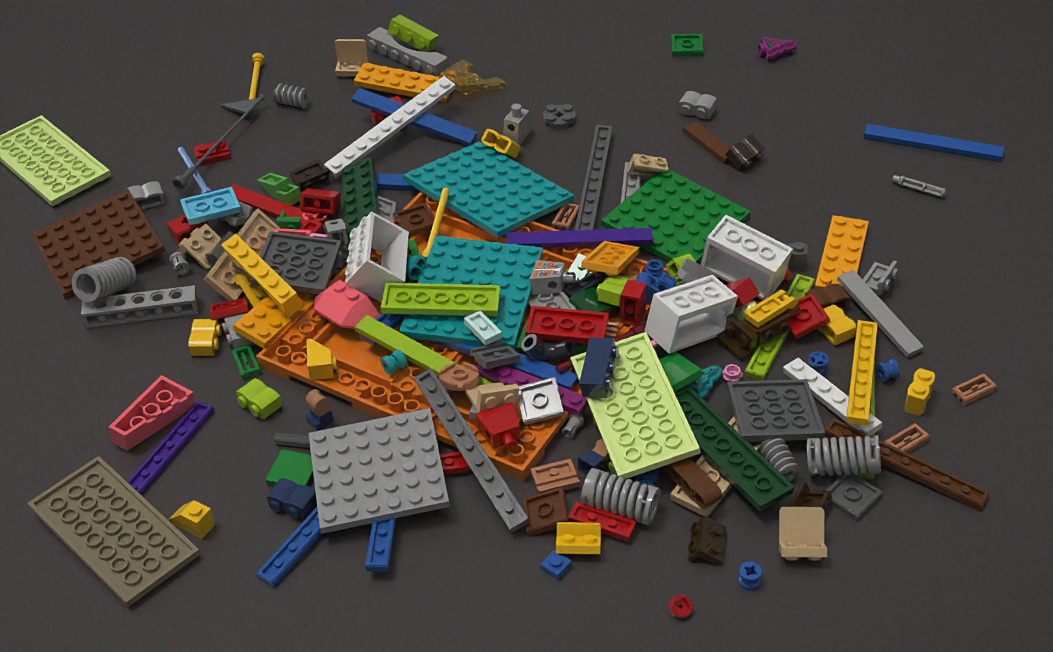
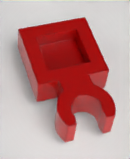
M316 213L313 216V220L307 219L298 230H311V233L320 234L324 229L323 225L328 221L327 216L325 215L323 218H320L319 213Z

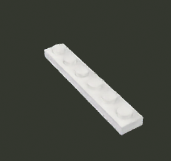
M800 358L793 360L783 367V373L792 380L807 379L812 395L846 422L849 396ZM869 413L867 426L848 423L853 428L870 436L882 428V422L871 413Z

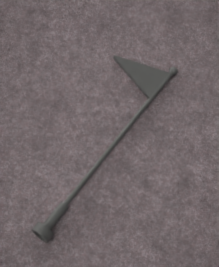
M261 94L256 99L221 104L222 108L243 113V115L194 166H191L182 176L178 175L174 178L172 184L176 189L183 190L188 185L187 180L196 172V168L260 101L265 100V96Z

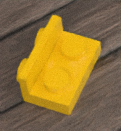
M557 523L556 554H600V523Z

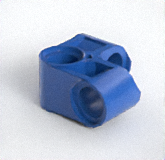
M663 271L659 272L657 277L647 272H641L635 281L646 283V300L652 303L655 293L675 287L678 280Z

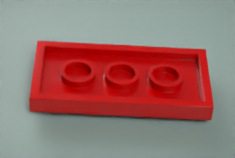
M532 306L525 330V337L529 334H535L541 340L564 341L569 339L573 343L589 344L590 337L605 338L609 313Z

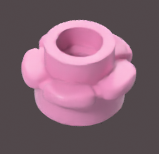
M727 365L723 370V378L728 382L739 381L742 377L741 369L737 365Z

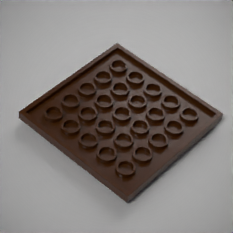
M129 189L120 191L116 195L103 199L101 202L88 206L31 234L65 299L75 295L72 289V277L79 269L116 257H124L133 266H136L165 252L164 246Z

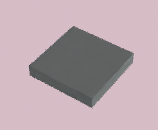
M843 473L826 490L830 491L832 495L829 504L855 521H858L883 495V491L853 473L850 475Z

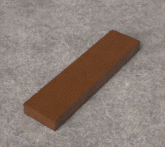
M697 121L683 126L685 134L724 164L730 162L725 154L731 147Z

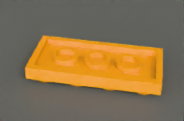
M603 241L582 260L581 268L587 269L588 272L595 273L600 271L605 272L608 276H616L639 254V247Z

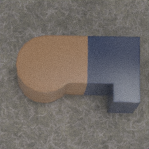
M317 389L310 391L305 398L310 409V414L306 415V420L318 431L334 420L329 399L322 396L321 392Z
M603 439L596 442V447L588 455L582 452L578 456V470L588 475L592 468L603 471L608 466L611 459Z

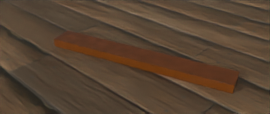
M834 418L831 419L824 429L825 437L829 439L835 437L838 443V439L844 437L846 447L847 437H853L855 448V437L860 436L862 438L863 451L865 436H870ZM879 440L881 464L981 511L990 492Z

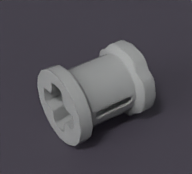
M182 252L173 253L169 260L174 266V272L177 275L187 274L190 265L186 262L185 254Z

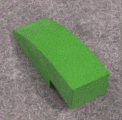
M269 173L257 180L258 184L277 201L291 206L300 201V188L290 184L286 177Z

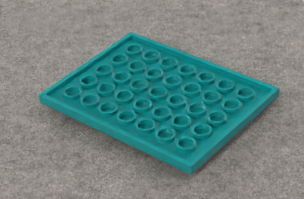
M476 142L471 146L462 148L457 152L403 174V181L437 202L440 201L442 190L448 188L449 195L446 207L496 238L574 201V194L482 142Z
M435 236L427 257V266L422 270L423 273L420 275L418 283L500 285L498 317L490 316L487 318L502 332V338L490 344L505 342L506 346H510L515 350L531 296L529 278L536 260H541L543 248ZM405 314L399 330L401 334L409 338L480 347L486 346L464 324V318L467 316Z

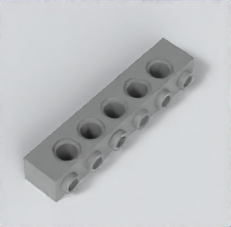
M195 285L106 296L91 302L82 301L81 316L85 328L193 315L198 314L199 299Z

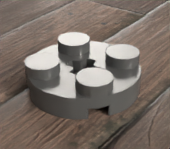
M549 104L543 112L544 124H549L552 129H566L569 127V124L572 123L573 125L576 121V113L570 104Z

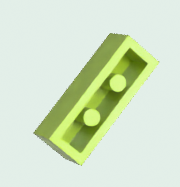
M402 15L391 19L387 32L422 52H430L435 49L439 37L438 34Z

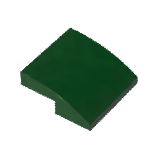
M597 287L583 290L569 298V302L578 310L604 313L620 311L619 306L598 300V295H596Z

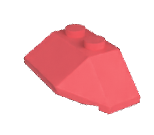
M341 280L329 285L323 292L315 296L314 311L341 328L355 329V326L366 315L374 319L380 316L365 294Z

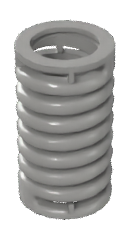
M116 257L77 270L72 277V289L79 299L91 302L130 288L135 283L136 270L128 259Z
M879 435L874 436V438L865 436L864 451L860 436L855 437V448L853 437H847V451L844 437L838 439L839 449L837 447V439L832 437L830 439V450L828 438H823L822 458L821 440L819 438L807 439V461L810 477L816 476L818 473L820 476H825L827 473L829 476H833L835 473L839 476L843 472L845 475H850L852 472L854 475H858L860 471L863 475L867 474L868 471L871 474H881Z
M592 468L583 485L581 504L636 520L638 523L649 526L657 512L661 491L658 487L648 486L645 483L641 485L638 481L633 483L631 479L618 478L615 474L610 476L608 472Z

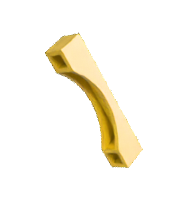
M237 234L221 244L228 258L238 268L247 272L288 318L304 307L298 294Z

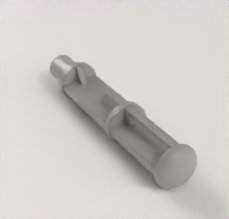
M894 175L892 178V182H896L900 186H906L923 193L939 196L940 198L946 195V188L930 185L927 182L924 183Z

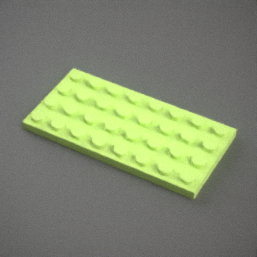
M42 115L0 135V161L52 206L111 176L108 168Z
M644 332L615 342V346L619 348V356L615 358V373L611 375L612 388L608 390L607 398L586 397L618 478L624 477L627 479L700 454V447L647 333ZM586 352L570 357L579 381Z

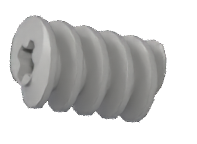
M280 83L272 93V100L275 103L304 109L308 104V94L306 88H295V86L287 84L284 86V84Z
M781 438L768 439L760 444L759 451L762 453V456L790 482L798 473L799 465L792 457V453L789 451L785 441Z

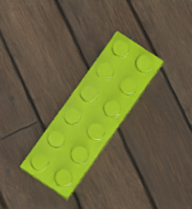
M385 283L381 313L469 316L481 311L487 317H498L500 285Z

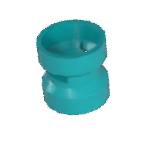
M399 349L392 352L391 356H385L380 359L382 368L389 376L396 373V370H402L408 366L405 355Z

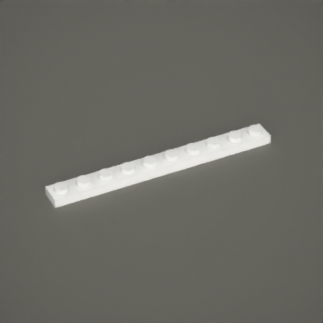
M443 76L326 162L324 169L329 168L330 174L337 178L342 174L345 167L357 163L455 90L456 84Z

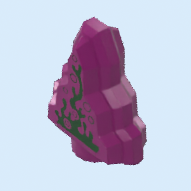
M763 37L761 43L758 44L759 56H765L767 61L778 58L783 54H789L797 49L796 43L792 40H779L777 38Z

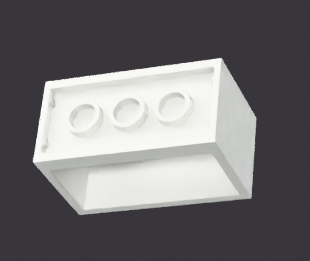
M372 211L367 217L364 216L360 225L354 228L349 236L351 241L348 247V267L345 272L346 284L382 303L385 283L405 282L409 232ZM371 248L382 253L381 266L370 260Z
M725 215L707 237L701 266L715 272L718 277L729 283L750 277L760 292L756 297L765 300L774 293L783 281L793 248Z
M714 275L655 293L645 332L668 353L717 337L718 333L725 330L726 316L733 313L738 296Z

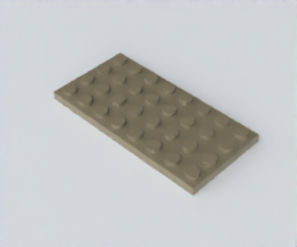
M100 456L91 460L27 503L29 509L127 607L201 555L199 549Z

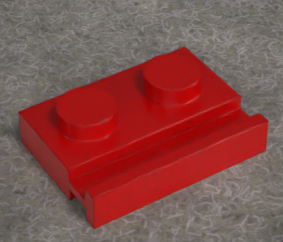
M223 140L199 166L231 159L227 141ZM216 142L193 147L197 162Z

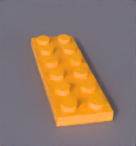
M363 63L354 79V86L416 97L442 77ZM451 93L439 102L446 103Z
M832 216L815 288H824L830 284H840L837 281L838 276L851 270L858 273L869 221Z
M295 291L304 307L289 318L268 295L233 325V330L264 349L317 294Z

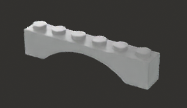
M379 27L367 35L369 49L422 73L440 77L449 71L448 57L437 52H420L405 48L398 44L391 34L387 33L388 30Z

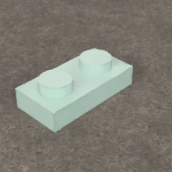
M481 311L464 318V324L484 345L502 338V332Z

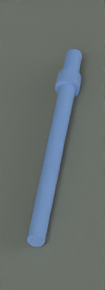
M179 147L178 152L188 169L194 166L185 149ZM196 169L193 177L202 190L201 193L212 192Z

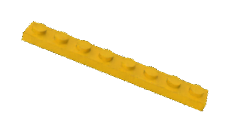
M862 320L857 322L846 423L854 425H868L877 323Z

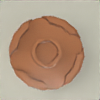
M464 362L461 365H456V363L446 365L439 373V381L442 386L452 391L471 389L478 384L480 379L478 368Z

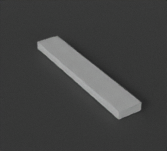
M854 270L838 276L837 281L869 317L877 323L878 327L906 358L923 351L924 346Z

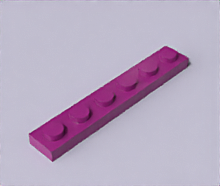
M480 364L476 367L478 368L479 376L492 383H503L504 386L517 384L519 387L542 380L505 365L494 367L493 369H484ZM558 386L563 410L580 416L588 406L586 397Z

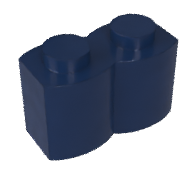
M280 478L266 496L269 507L273 511L287 513L295 519H305L317 503L314 489L296 484L285 478Z

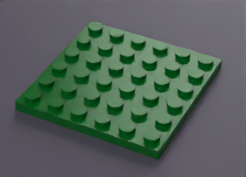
M668 169L667 172L659 171L601 220V226L607 229L652 228L653 244L638 246L668 262L674 258L691 254L696 263L699 264L703 258L707 237L723 217L728 215L744 223L750 217L751 211Z

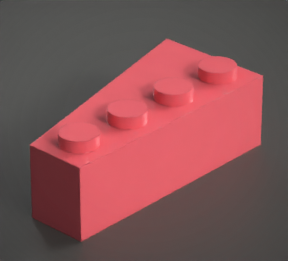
M161 375L108 427L111 442L126 451L135 447L186 414L195 404L193 391Z

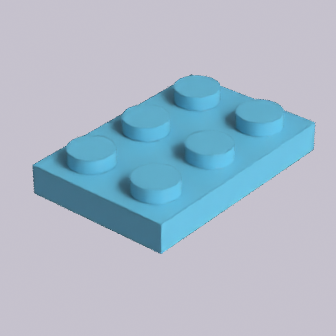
M232 187L180 199L189 225L241 212V207Z

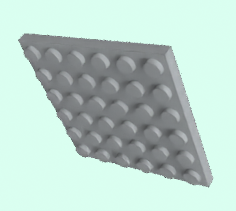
M430 408L309 433L321 534L370 524L376 520L379 522L393 517L398 518L450 507Z

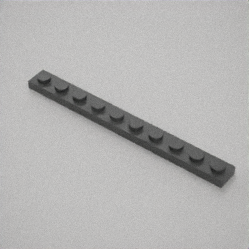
M596 125L575 230H594L613 126Z
M430 368L414 377L415 383L509 531L512 533L530 522L529 518L433 370Z

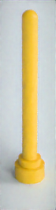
M255 53L252 56L254 69L249 100L256 99L260 67L264 64L265 60L264 55L261 53Z
M448 188L442 190L427 248L421 252V255L426 258L429 255L435 236L439 232L449 195Z

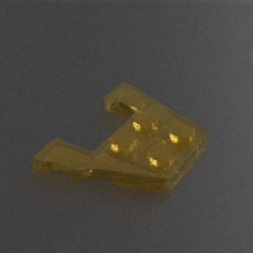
M464 59L447 68L439 75V79L445 76L456 84V89L459 91L479 90L480 87L493 89L494 86H499L502 89L506 86V82L498 77L484 80L478 77V74L469 72L472 70L473 64Z

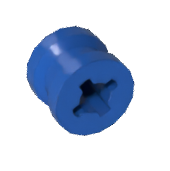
M813 352L809 355L808 365L823 376L827 372L829 358L823 352Z
M889 359L886 363L880 362L876 364V374L881 382H886L890 378H899L900 368L894 359Z
M745 562L740 566L738 577L740 587L752 591L760 586L762 576L760 565L755 562Z

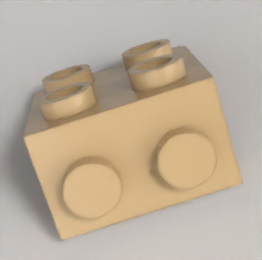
M364 39L335 40L337 56L336 76H357L363 63H369L366 41Z
M205 224L200 229L197 227L190 234V238H184L178 244L180 248L177 252L184 254L188 252L208 270L213 264L206 257L221 238Z
M499 382L475 386L466 390L465 393L479 413L513 402L516 409L520 388L517 384L504 386L503 383Z
M780 508L779 552L782 557H785L786 560H798L799 557H807L808 560L814 561L821 560V557H827V547L824 544L823 508Z

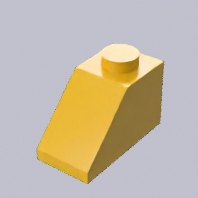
M311 338L307 339V367L310 380L334 378V369H337L336 357L332 358L331 350Z
M195 500L182 505L168 520L174 526L200 539H203L215 526L211 508Z

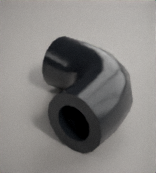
M529 334L521 343V349L534 359L544 362L557 363L571 359L570 357L576 356L575 345L569 339L557 343H548L538 338L535 334Z

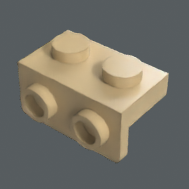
M633 154L627 167L629 174L653 177L659 171H668L665 158L646 156L644 154Z

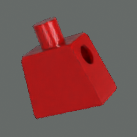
M513 402L476 413L477 429L493 448L504 445L506 450H513L517 446L516 441L521 438L520 425Z

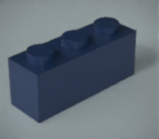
M590 337L579 381L582 397L607 398L608 390L612 388L611 375L615 373V358L619 356V348L615 346L614 338Z

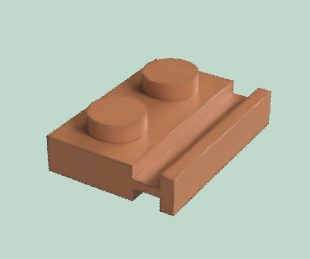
M571 459L530 469L538 494L562 486L564 490L580 487V480L577 477Z

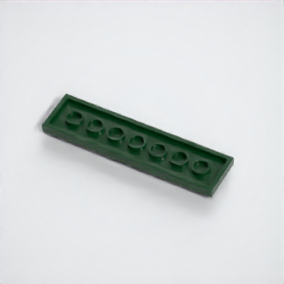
M372 157L362 159L354 165H349L342 172L344 219L348 239L346 249L348 254L351 231L357 228L364 216L367 217L371 211L380 216L375 161Z
M689 385L674 392L700 447L701 454L760 512L794 493L795 487L745 439H742L741 435Z

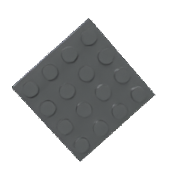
M270 231L259 257L294 291L320 294L328 287L342 243L341 240ZM251 277V279H250L251 285H253V286H260V285Z
M807 379L727 382V391L738 431L742 439H745L747 442H759L781 438L784 441L825 438V430Z

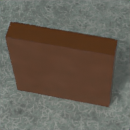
M426 203L393 213V219L397 225L409 232L408 238L432 230L435 216Z
M563 486L522 499L524 512L530 521L525 525L528 536L556 529L558 522H569Z

